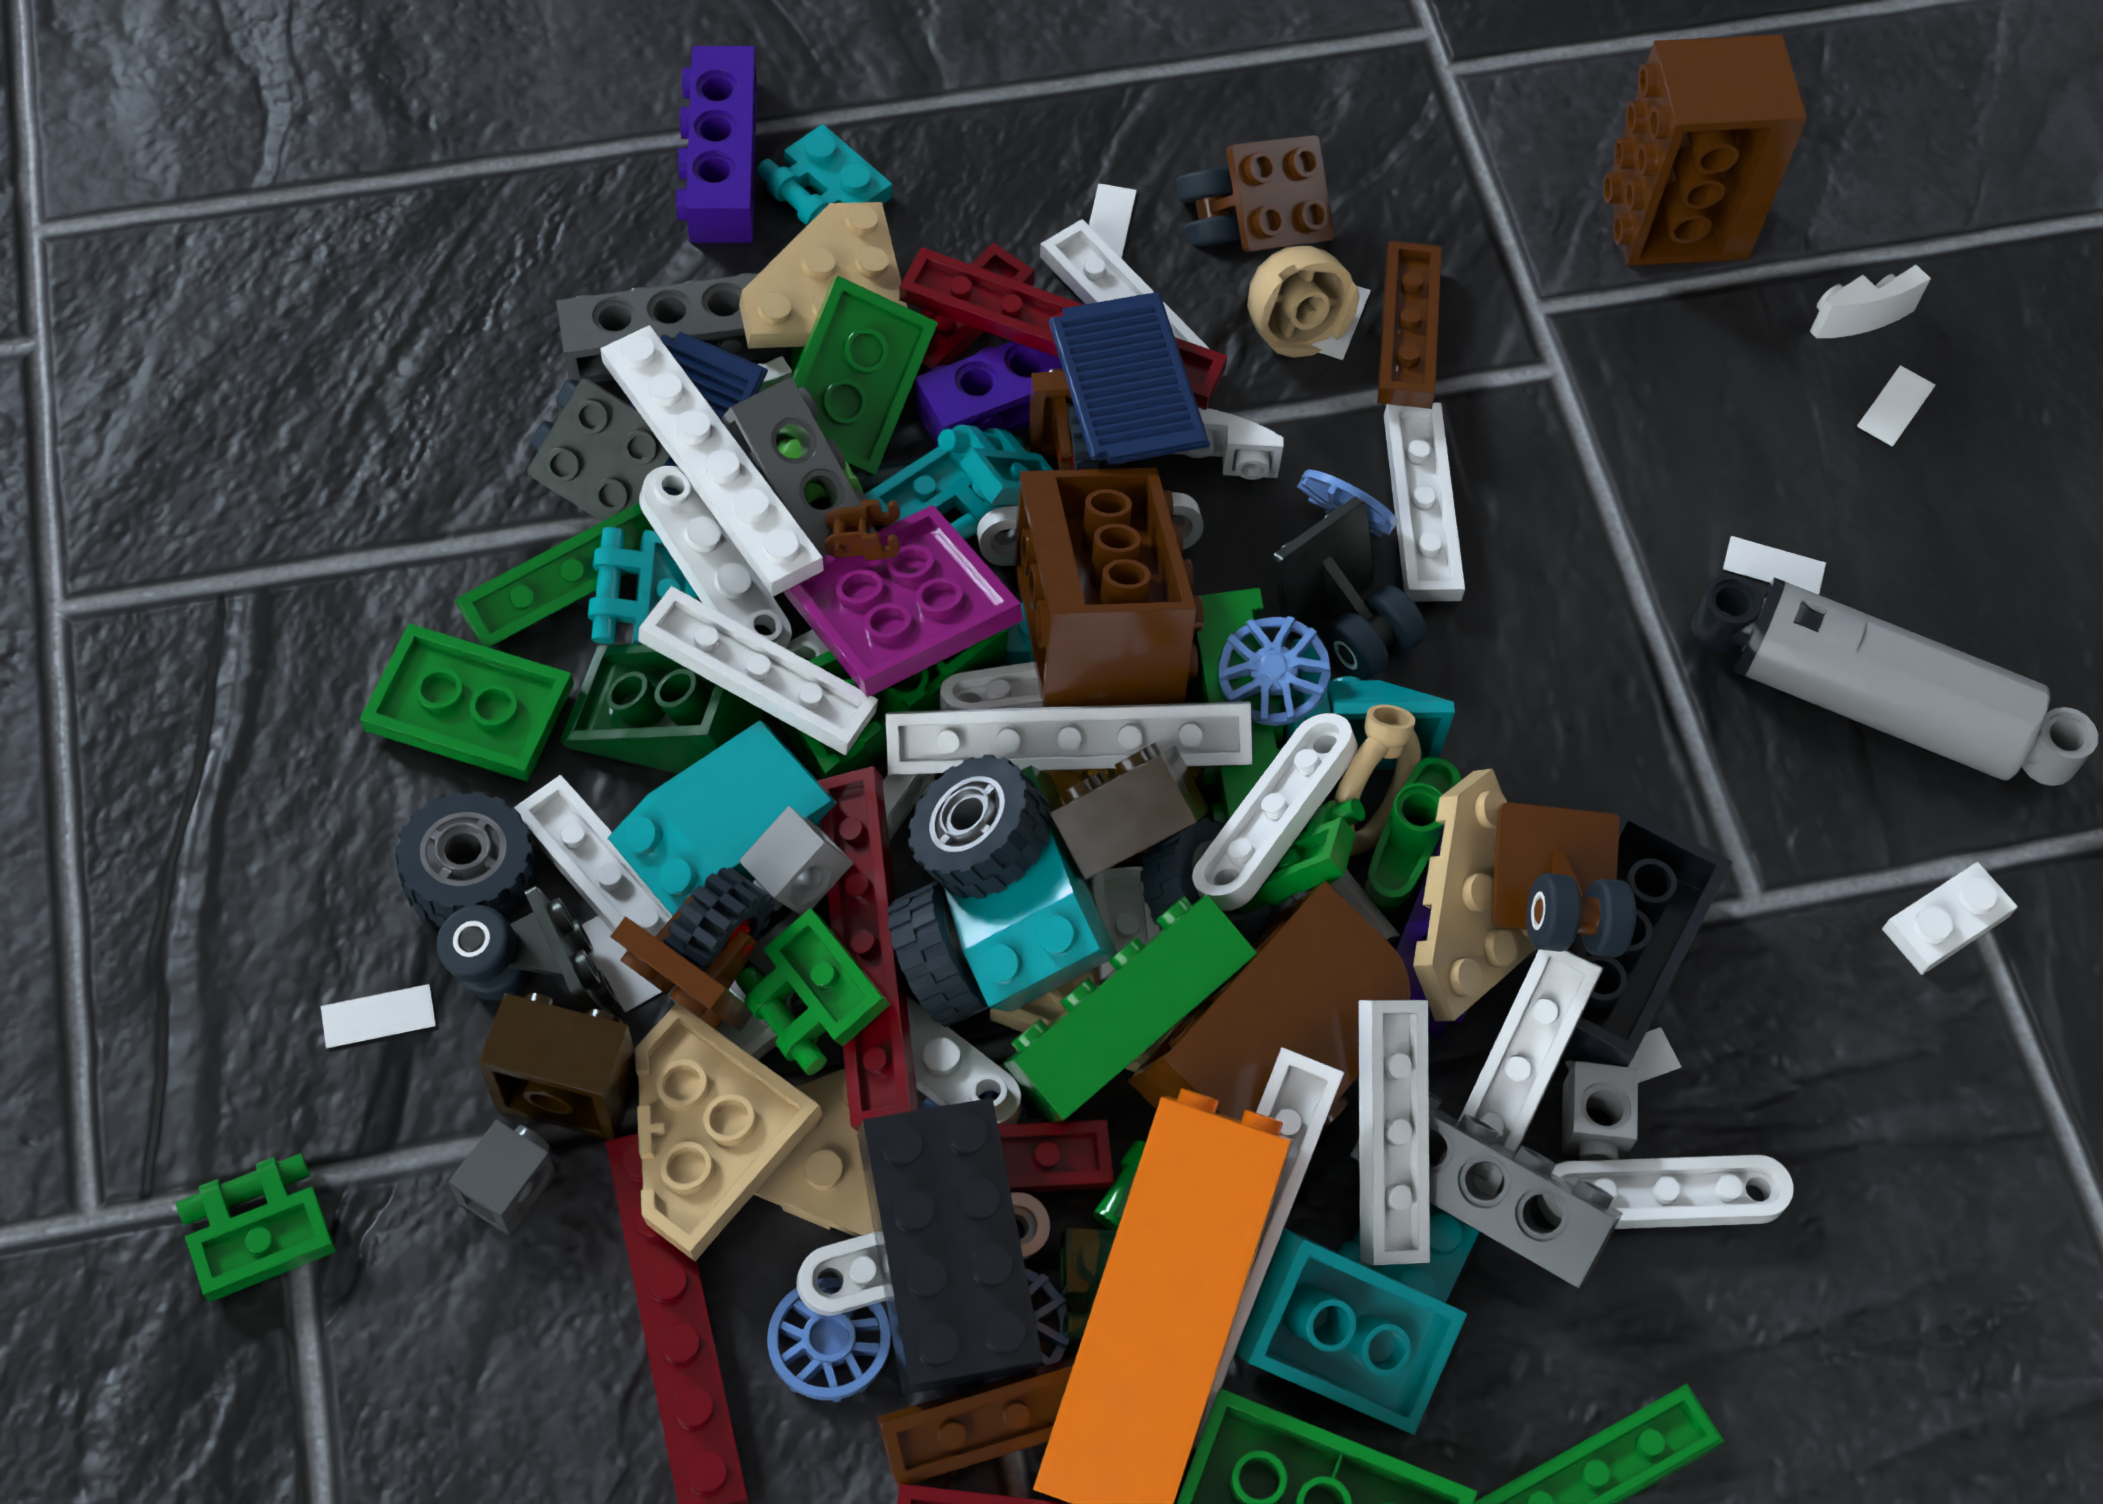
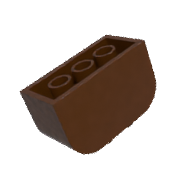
M1324 881L1284 908L1258 936L1259 938L1251 944L1257 954L1191 1010L1129 1078L1128 1082L1156 1110L1161 1097L1169 1096L1178 1099L1181 1088L1219 1100L1216 1113L1241 1121L1245 1110L1257 1111L1282 1047L1345 1072L1324 1127L1329 1125L1347 1106L1349 1100L1343 1093L1356 1079L1359 1080V1000H1410V983L1405 965L1396 950L1343 897Z

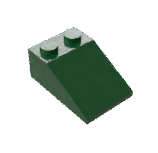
M643 643L597 646L560 742L566 748L679 774L759 720L761 721L764 710Z

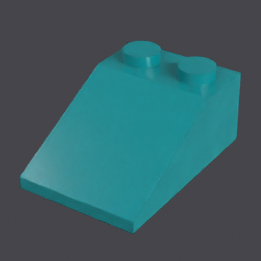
M759 720L649 793L607 839L673 916L688 897L692 895L691 893L699 885L703 888L706 878L712 873L717 875L721 868L725 867L728 869L730 867L753 883L755 878L739 860L788 806L795 809L814 824H817L837 802L764 722Z
M1053 818L1052 824L1049 825L1048 829L1050 836L1047 845H1044L1040 852V858L1035 865L1032 864L1028 868L1023 878L1018 882L1014 881L1008 885L1006 890L998 894L995 892L987 894L986 898L976 899L974 896H968L966 899L958 897L952 891L950 893L944 888L963 953L990 1008L1012 1012L1108 962L1117 953Z
M1284 1228L1235 1354L1251 1365L1415 1435L1468 1313Z

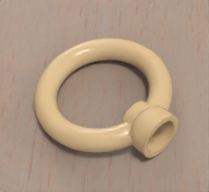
M1375 705L1368 709L1364 725L1365 734L1368 738L1355 753L1336 790L1334 801H1337L1339 804L1352 798L1359 800L1371 773L1382 758H1397L1389 789L1373 817L1357 832H1355L1354 824L1350 826L1356 833L1350 856L1366 854L1377 846L1392 809L1395 796L1404 786L1416 764L1421 760L1420 741L1414 731L1415 717L1401 707Z

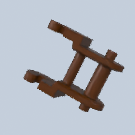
M873 499L861 501V506L837 508L829 511L825 516V524L829 530L833 531V534L825 540L824 549L826 553L836 558L864 556L865 561L889 559L896 556L900 551L898 536L894 534L889 535L888 546H883L879 534H867V530H871L872 526L890 525L898 521L900 518L899 504L896 501L888 502V512H883L879 500Z

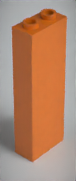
M1181 1088L1178 1099L1169 1096L1160 1098L1033 1490L1071 1504H1176L1294 1140L1280 1134L1283 1126L1282 1121L1249 1110L1244 1111L1241 1121L1216 1113L1219 1100Z

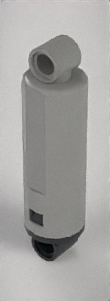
M1734 574L1721 575L1713 579L1708 585L1692 616L1691 629L1693 636L1702 646L1720 653L1731 652L1741 647L1734 664V672L2001 780H2010L2022 767L2030 778L2041 784L2049 786L2062 785L2072 779L2098 745L2099 734L2095 724L2087 715L2067 707L2054 708L2047 713L2050 703V689L2048 686L1775 577L1770 582L1762 598L1759 589L1754 583L1743 576Z

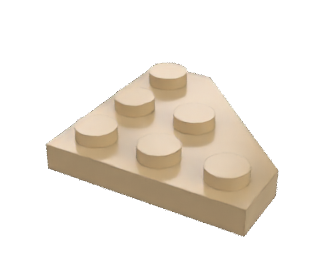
M882 202L830 203L742 290L739 307L748 349L805 346L831 281L837 275L908 308L907 303L899 301V286L902 282Z
M1493 769L1473 771L1439 798L1436 822L1444 825L1440 856L1430 857L1423 906L1431 909L1427 941H1417L1413 963L1435 1021H1455L1537 949L1531 944L1527 930L1499 928L1491 924L1498 806L1507 802Z
M677 1002L635 1047V1066L639 1082L640 1105L637 1106L639 1155L642 1159L643 1175L641 1208L642 1216L649 1227L692 1260L696 1261L823 1114L818 1103Z
M845 1069L795 1087L818 1103L823 1115L753 1195L780 1205L783 1211L830 1230L833 1227L859 1237L873 1233L874 1229L857 1138L858 1132L850 1125Z

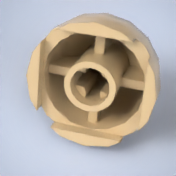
M1312 246L1287 247L1272 254L1258 267L1250 282L1247 307L1256 331L1276 353L1292 358L1312 356L1322 351V349L1311 344L1326 340L1332 335L1338 340L1347 331L1356 315L1359 292L1357 286L1352 281L1351 274L1327 251Z

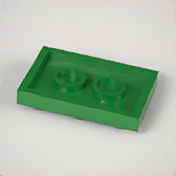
M837 275L831 281L792 379L798 389L804 387L814 400L818 410V418L815 421L825 439L832 438L836 442L844 456L845 462H848L851 468L866 475L874 476L882 461L938 322ZM788 433L777 434L786 439H796Z
M409 623L359 720L363 731L528 782L574 683L572 674Z

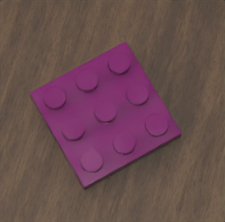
M934 505L875 532L881 537L883 546H888L889 535L894 534L898 536L900 551L896 556L889 559L865 561L864 556L836 558L827 555L823 557L824 571L784 591L785 596L867 698L1023 620L1021 603Z

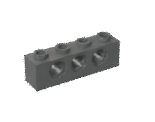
M743 273L738 276L704 281L690 280L681 284L651 288L638 287L629 291L599 295H580L575 298L556 300L568 378L577 381L582 379H589L592 382L615 380L602 362L600 348L649 325L659 338L665 334L671 337L672 340H675L677 333L683 332L748 361L786 356V347L748 349L739 303L742 290L759 273Z
M789 377L733 405L721 419L727 430L821 556L825 557L829 555L824 549L825 540L833 534V531L829 530L825 524L827 513L837 508L861 506V501L868 499L860 489H852L843 472V469L846 468V462L839 446L832 438L825 439L815 421L818 418V410L811 395L804 387L798 389L792 377ZM788 433L799 441L801 446L800 458H788L778 450L776 445L777 434ZM814 483L824 488L829 498L827 509H815L808 504L804 496L806 484ZM873 526L871 530H867V534L876 532Z
M1429 1091V1129L1441 1134L1447 1145V1154L1441 1164L1429 1162V1202L1575 1287L1580 1288L1587 1281L1623 1214L1610 1206L1614 1197L1602 1188L1584 1179L1579 1178L1574 1186L1554 1175L1552 1172L1556 1164L1530 1148L1521 1146L1518 1153H1515L1495 1141L1499 1132L1473 1116L1464 1114L1461 1121H1458L1438 1109L1442 1100ZM1359 1139L1350 1154V1157L1359 1161ZM1480 1162L1493 1163L1501 1170L1504 1176V1187L1498 1196L1485 1195L1476 1187L1474 1170ZM1535 1195H1549L1559 1203L1562 1209V1220L1557 1228H1543L1533 1220L1530 1205Z

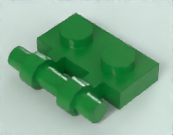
M1352 798L1340 804L1332 800L1320 805L1254 897L1239 907V909L1246 914L1267 905L1276 906L1286 901L1292 895L1319 886L1324 881L1330 885L1343 876L1356 835L1350 826L1365 819V810L1362 803L1357 798Z
M811 908L763 949L776 966L770 974L764 978L757 968L752 966L743 970L735 981L746 995L744 1003L751 1014L757 1020L764 1019L778 1037L776 1039L778 1049L788 1061L796 1060L807 1075L818 1072L827 1062V1058L816 1045L818 1037L822 1033L827 1031L834 1041L844 1046L891 1005L821 916ZM793 990L796 991L808 1007L797 1019L784 1004L786 996Z
M302 1153L279 1162L275 1156L256 1163V1171L222 1184L219 1179L212 1180L200 1185L199 1193L176 1201L177 1211L184 1226L207 1217L210 1227L185 1236L202 1293L209 1303L337 1252L318 1196L313 1187L311 1186L291 1195L288 1194V1185L311 1177ZM265 1195L268 1204L232 1217V1207Z

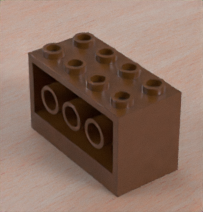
M1782 34L1654 41L1647 64H1642L1639 68L1638 92L1635 101H1630L1627 105L1626 128L1623 137L1617 138L1615 142V162L1612 171L1607 172L1603 180L1604 200L1606 204H1612L1615 215L1613 221L1614 241L1616 245H1622L1627 266L1745 260L1750 258L1807 120Z
M1157 468L1020 471L1014 567L1043 707L1185 703L1188 679H1195L1197 677L1198 654L1196 645L1192 642L1194 632H1201L1203 630L1204 608L1201 596H1193L1192 563L1190 559H1182V528L1180 524H1172V493L1170 490H1163Z

